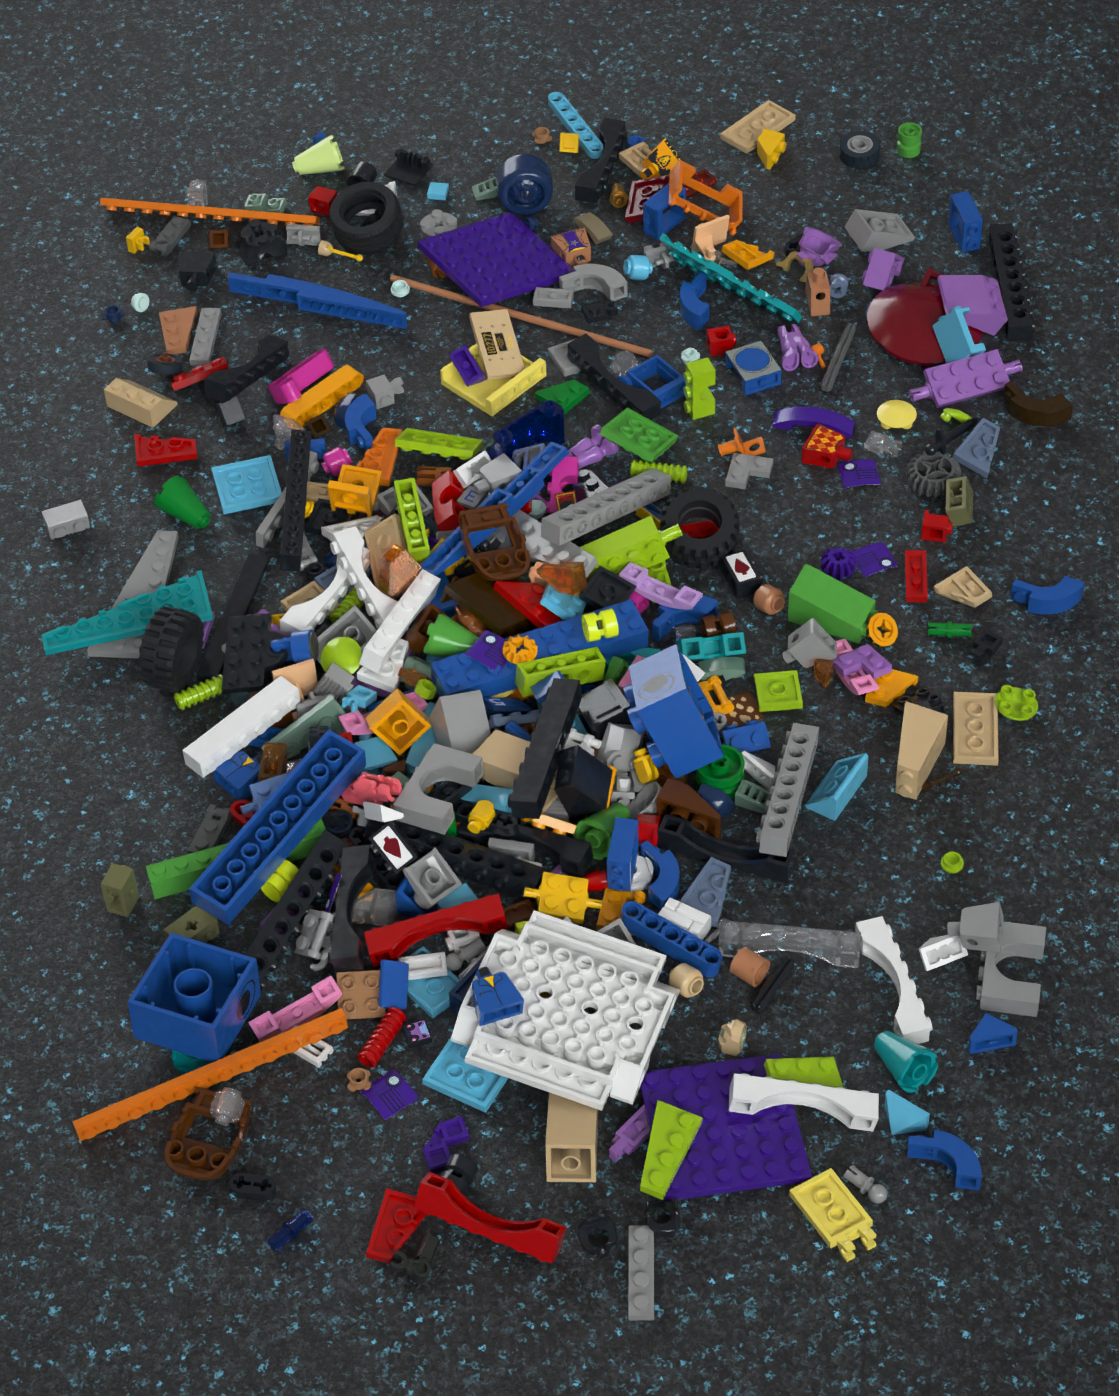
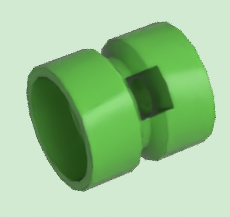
M904 123L900 125L897 142V152L900 156L913 158L920 154L922 128L918 124Z

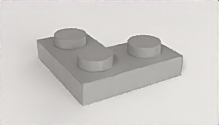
M734 453L725 486L746 489L749 475L770 478L773 458Z

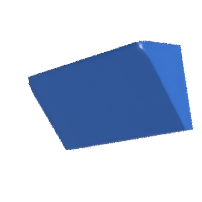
M381 960L379 1007L385 1009L396 1007L400 1010L407 1008L408 963Z

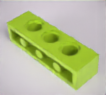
M415 478L394 481V495L409 564L422 563L430 555V548Z
M598 647L517 663L515 685L522 697L534 695L530 687L555 671H561L565 679L580 680V685L601 681L604 678L606 660Z

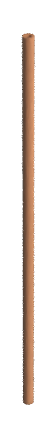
M393 274L390 277V282L404 280L410 288L489 311L507 309L510 317L577 337L586 333L595 342L649 358L652 356L653 351L496 304L480 307L468 296Z

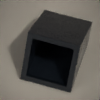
M579 745L561 750L554 786L558 798L568 816L572 819L606 809L613 772L612 769Z

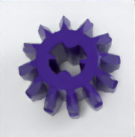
M835 546L833 550L828 548L827 552L823 553L821 557L822 572L834 579L839 578L841 581L844 577L850 578V575L856 570L855 555H853L851 550H845V547L838 549Z

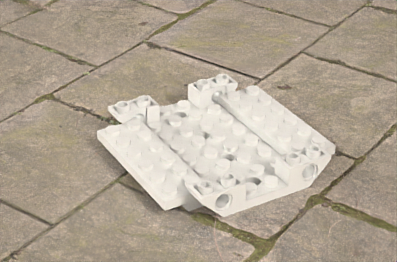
M534 910L521 934L505 929L495 933L479 966V969L488 967L492 975L499 972L506 973L524 999L523 1013L479 1026L472 999L471 983L461 1004L451 1041L469 1047L465 1056V1063L601 1111L604 1108L609 1093L610 1097L633 1105L649 1067L652 1050L661 1029L666 1026L680 989L657 982L667 955ZM548 992L551 994V997L542 998L539 994ZM592 1007L597 1012L594 1014H588L584 1011V1009ZM638 1023L642 1028L634 1030L629 1025Z

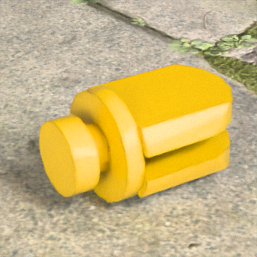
M646 748L633 752L634 756L637 757V759L633 760L639 781L641 783H648L657 780L659 777L658 769L650 754H645L647 753Z
M480 800L476 803L469 814V824L467 826L469 831L478 834L480 830L488 828L496 815L492 802Z

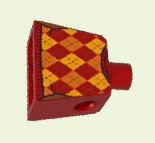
M817 424L802 447V463L834 468L839 459L850 461L853 450L845 448L844 435Z

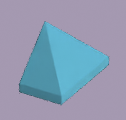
M889 1089L887 1090L884 1106L891 1134L925 1131L929 1126L930 1113Z

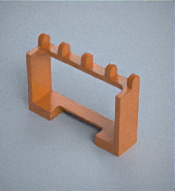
M679 160L670 171L669 205L673 206L676 204L683 208V212L688 213L690 211L698 215L701 221L705 219L712 221L719 217L679 197L683 183L729 206L730 219L728 231L729 235L734 236L736 227L742 222L743 191L726 184L718 192L691 178L695 174L696 168Z

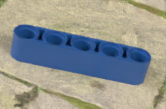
M628 901L623 904L620 918L629 933L675 960L696 968L705 977H714L718 974L722 962V953L717 948L638 902Z

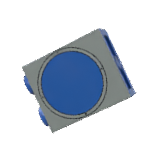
M762 341L726 351L725 366L726 368L734 367L742 378V392L744 395L781 385V369Z

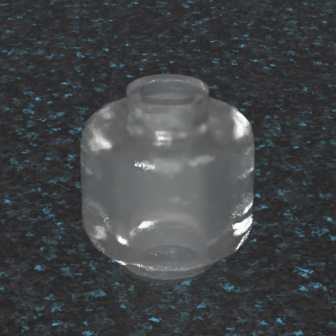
M225 1087L223 1090L215 1093L210 1113L215 1117L216 1123L228 1126L229 1123H235L240 1120L245 1106V1100L241 1097V1092Z

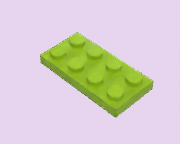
M406 428L395 439V447H400L404 451L419 450L423 454L438 453L442 457L457 456L461 460H471L483 448L484 440Z

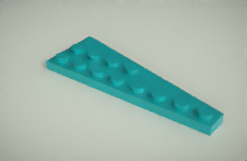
M662 233L659 240L668 249L669 255L676 259L675 262L681 267L688 266L697 275L699 273L706 274V279L710 282L715 283L717 281L724 289L728 291L730 289L735 290V293L741 298L748 297L755 305L760 306L762 304L766 306V310L773 314H776V312L781 314V317L788 322L793 320L799 323L802 316L797 309L777 298L771 300L772 296L764 290L760 289L757 291L746 280L742 283L731 271L709 259L705 261V258L694 250L690 253V250L683 246L682 243L677 241L674 244L666 234Z
M202 570L196 571L197 575L187 579L184 577L179 578L177 583L166 587L165 584L159 586V589L155 592L142 593L116 604L117 607L106 612L104 609L100 610L98 615L86 619L83 617L74 625H63L41 634L45 655L144 635L145 628L150 623L151 617L155 615L157 610L166 606L195 613L199 616L201 622L213 620Z

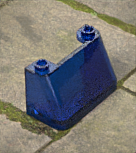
M552 400L540 403L497 430L492 435L484 451L487 452L491 460H494L503 453L512 458L514 450L529 447L536 442L539 444L544 443L545 446L548 442L562 445L565 443L563 407Z

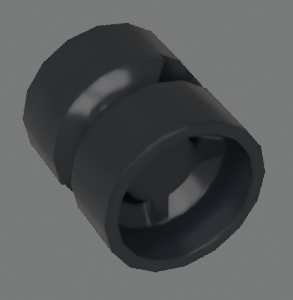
M454 1154L451 1155L444 1167V1171L439 1176L452 1180L458 1190L465 1196L469 1185L472 1184L479 1171L472 1160L465 1156Z

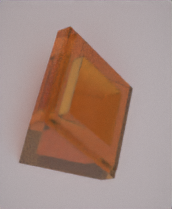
M816 659L814 661V676L823 687H829L834 672V661Z

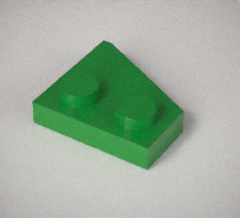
M571 380L536 391L535 399L564 415L589 394V388L576 380Z

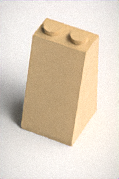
M906 701L895 793L903 797L917 799L923 784L926 782L945 745L948 715Z
M495 730L472 753L483 758L484 774L481 778L496 787L513 790L514 779L519 776V766L521 762H524L525 749L529 747L530 742ZM557 770L542 814L558 797L554 790Z
M550 1092L545 1144L547 1182H596L598 1109Z

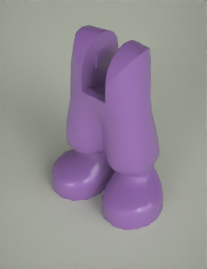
M791 324V332L789 333L785 325L778 327V337L781 351L784 355L781 360L783 368L787 371L795 370L799 365V358L805 368L814 367L818 362V355L810 348L809 342L802 335L798 326Z
M598 424L591 429V439L586 437L568 450L569 454L566 457H578L579 469L599 462L604 456L614 455L619 451L617 443L610 442L606 437L600 435L602 427Z

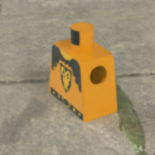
M666 138L641 162L645 168L640 172L642 179L667 175L669 178L670 171L679 160H682Z

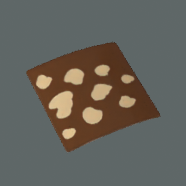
M749 691L727 697L734 705V710L731 713L725 714L727 726L736 724L738 728L744 726L746 722L764 719L762 712H759L758 704ZM719 700L714 702L716 706L721 704Z

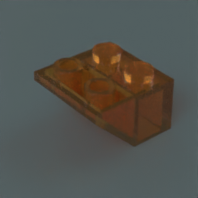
M397 544L380 558L379 589L390 597L400 594L404 590V585L409 580H414L422 568L404 548Z

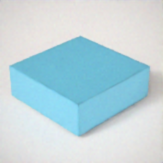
M430 182L427 199L446 200L449 183Z

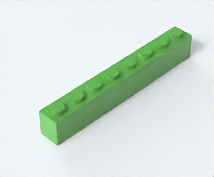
M322 817L285 860L291 862L308 857L320 836L326 830ZM229 843L147 865L146 870L154 899L189 890Z

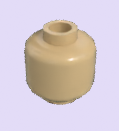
M681 963L670 971L669 986L680 989V995L690 998L701 992L704 985L701 971L687 963Z

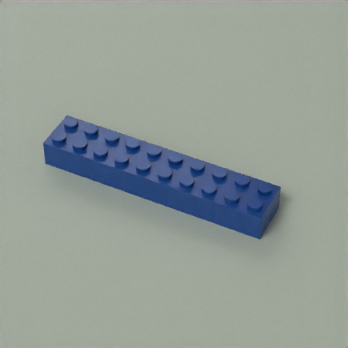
M631 599L589 612L599 615V612L602 610L613 609L619 629V635L606 639L604 636H601V639L598 641L587 642L582 628V615L519 635L521 637L528 635L529 639L535 640L538 652L534 660L598 647L605 660L613 656L617 657L648 647L649 630ZM520 646L516 653H518V651H520L521 649H524V646ZM465 651L431 662V679L440 697L481 690L482 697H491L517 688L515 685L517 664L509 661L501 671L500 665L493 671L479 661L465 656L467 653Z
M328 729L189 888L192 903L229 925L366 766L365 750Z

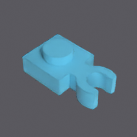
M358 685L347 693V697L342 699L341 708L351 706V712L358 711V707L366 708L376 701L377 692Z

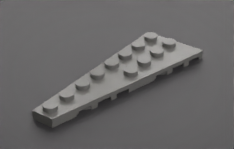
M519 510L513 515L518 522L517 526L520 532L525 535L526 550H529L530 562L555 566L557 570L584 578L588 577L598 563L594 556L570 541L559 546L541 538L542 523L523 511ZM505 526L498 528L486 538L490 541L497 537L501 542L498 549L512 547Z
M157 530L111 609L117 607L116 604L142 593L155 592L159 589V586L164 584L167 587L179 538L178 531ZM143 635L89 646L87 650L88 656L138 659Z

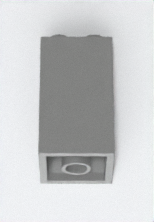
M481 690L439 697L428 717L437 744L472 754L491 735ZM480 778L479 782L485 784L486 780Z

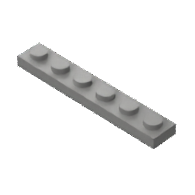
M310 451L307 482H310V477L319 468L317 453ZM286 487L257 529L256 546L264 548L267 542L273 539L277 527H281L284 519Z

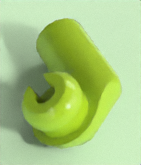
M945 408L940 415V418L946 422H949L951 417L961 423L972 419L964 412L952 408Z

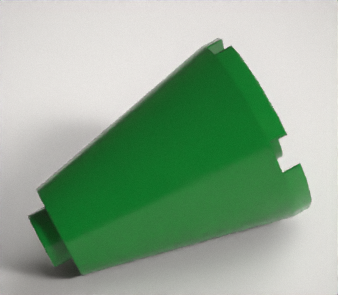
M176 475L163 484L162 488L164 490L162 493L159 494L157 492L154 505L159 510L196 529L205 528L209 524V511L184 477Z

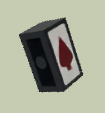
M745 549L721 556V571L736 598L739 599L755 594L756 590L761 586L763 578L761 572L755 569L753 558L748 556Z
M389 821L368 838L372 842L370 845L371 849L377 856L382 855L386 860L384 865L391 874L395 872L398 875H402L404 868L409 867L422 858L395 822Z

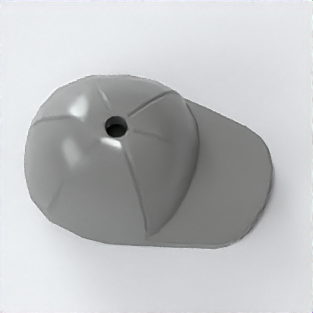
M650 782L638 792L636 797L627 806L630 812V819L636 820L638 814H657V796L662 786L657 782Z

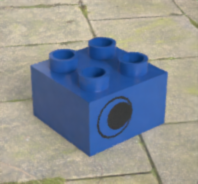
M677 644L629 666L631 684L623 687L625 696L631 706L627 710L628 716L638 734L646 731L651 741L647 743V749L657 768L667 764L674 778L677 779L724 757L714 711Z
M170 933L128 1000L134 1038L208 1062L224 1058L261 996L257 959Z

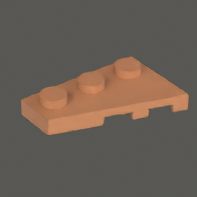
M197 306L159 312L167 354L187 353L191 338L190 333L194 327V318L198 312Z

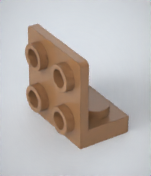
M380 970L336 973L337 985L343 994L338 999V1009H343L346 1020L383 1018L386 1009L378 1006Z

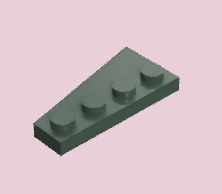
M329 695L264 744L261 749L271 762L277 765L299 754L300 750L309 747L310 727L328 726L329 730L339 734L338 732L344 728L339 722L338 716L346 713L334 697Z

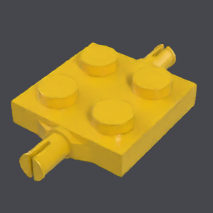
M543 872L541 885L538 889L524 888L523 897L537 898L538 912L561 920L568 916L573 923L583 924L587 907L601 910L602 900L589 898L587 892L589 879Z

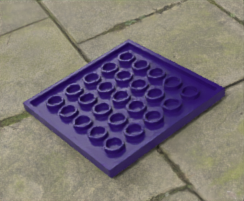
M512 212L418 241V248L480 307L533 291L536 287H545L557 283L560 276L573 272V268Z
M780 1053L646 1071L640 1090L643 1104L645 1105L650 1135L657 1100L703 1118L702 1124L664 1197L665 1201H673L674 1198L680 1200L802 1183L811 1179L812 1175L793 1104L772 1106L753 1115L729 1111V1089L734 1073L767 1077L764 1068L766 1059H780Z

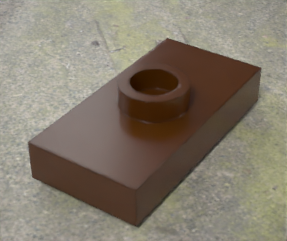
M529 898L503 908L509 928L505 930H514L515 923L529 921L535 910Z

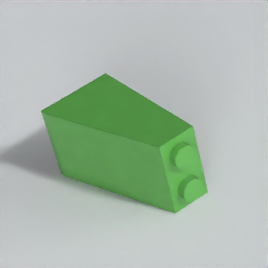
M808 564L804 565L789 591V622L802 626L814 618L828 634L858 644L863 636L866 637L868 635L869 629L866 628L869 624L868 619L877 614L878 610H875L876 600Z

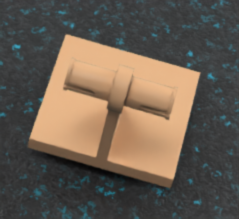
M729 215L717 217L712 221L696 226L691 252L693 250L696 252L701 251L705 261L709 259L714 262V246L726 241Z
M313 658L272 671L273 681L282 676L299 689L300 701L305 700L304 696H307L308 692L313 691L318 683ZM297 711L292 713L293 721L298 719Z

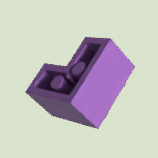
M874 247V250L870 252L868 257V269L864 271L862 276L863 285L880 291L891 287L894 275L898 277L900 275L905 258Z

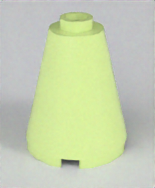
M334 136L326 137L294 157L295 161L292 162L295 172L304 175L345 170L344 166H340L343 160L337 142H332L331 140Z

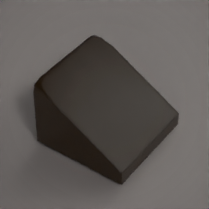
M323 414L306 421L303 425L306 431H311L313 439H318L332 432Z

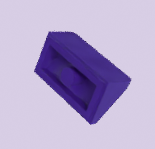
M465 344L449 354L467 387L487 379L470 349Z

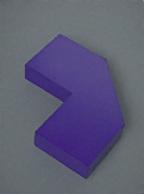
M462 1116L438 1123L433 1136L426 1143L423 1155L430 1172L437 1173L444 1170L446 1163L451 1157L448 1149L449 1146L470 1140Z

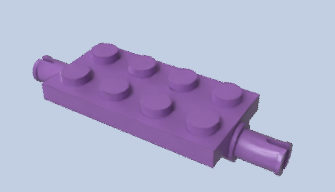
M998 349L928 368L923 372L926 384L923 387L910 389L909 397L913 396V398H910L912 402L928 397V399L934 401L936 408L1000 391L1004 389L1005 383L1010 382L1008 375L1022 372V364L1018 365L1021 363L1019 359L1004 364Z

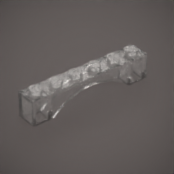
M721 920L719 951H721L722 956L735 957L737 952L743 947H747L756 953L775 950L793 951L816 956L834 966L859 968L861 932Z

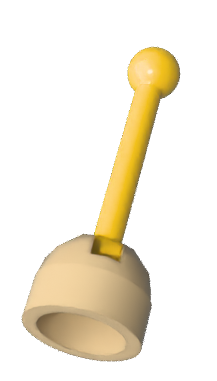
M322 240L319 244V255L329 256L332 253L354 258L358 262L363 260L361 254L354 255L333 249V245L328 241Z

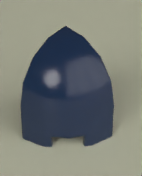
M347 394L346 397L339 400L335 407L334 421L341 428H346L345 413L349 405L357 398L356 394Z
M701 784L698 793L721 815V818L729 815L735 809L733 801L726 793L715 787Z

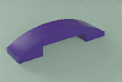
M790 407L776 411L772 427L792 430L793 425L815 427L817 424H820L844 435L846 438H852L855 421L826 409Z

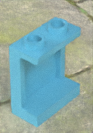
M954 307L950 310L949 314L938 318L939 321L932 325L946 363L975 356L986 351L984 343L974 344L964 318V315L970 312L969 307Z

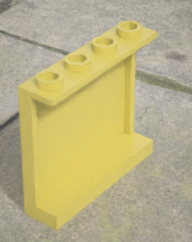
M476 343L470 347V351L485 375ZM521 355L525 369L514 378L486 379L469 387L465 384L452 361L440 370L441 384L490 416H494L546 376V361L539 358L532 362Z

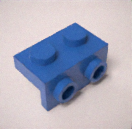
M758 720L746 722V726L738 728L736 724L726 726L724 731L719 734L720 739L723 738L724 745L732 746L740 753L743 751L752 753L771 748L765 722L758 723Z

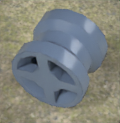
M834 274L830 277L831 297L842 298L845 296L849 282L845 275Z

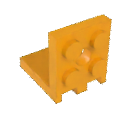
M342 464L338 481L329 480L327 486L331 510L336 511V508L347 509L349 514L356 515V511L367 513V517L372 516L383 476L382 471Z

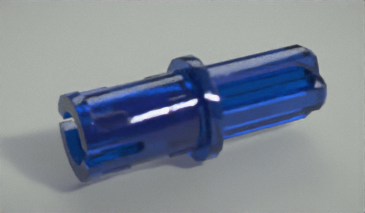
M302 1209L289 1222L283 1223V1227L268 1239V1245L272 1250L278 1251L292 1238L296 1239L298 1237L297 1234L313 1222V1218L305 1209Z

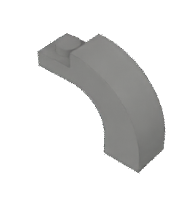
M605 265L573 266L572 273L559 277L560 289L574 290V292L582 289H596L603 292L609 300L613 301L628 296L626 279L618 271Z

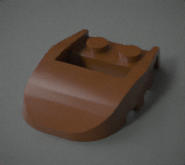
M507 503L459 511L458 520L463 549L477 574L489 581H505L521 577L530 566L529 550H526L525 535L520 532L515 517L509 516ZM502 526L506 527L512 547L474 553L468 533Z
M197 1087L195 1090L196 1098L192 1103L187 1102L182 1110L183 1114L178 1122H174L171 1128L172 1135L170 1141H167L165 1148V1160L169 1168L179 1175L198 1180H211L222 1176L228 1170L241 1149L247 1132L252 1104L249 1100ZM196 1114L239 1125V1130L230 1149L186 1138Z

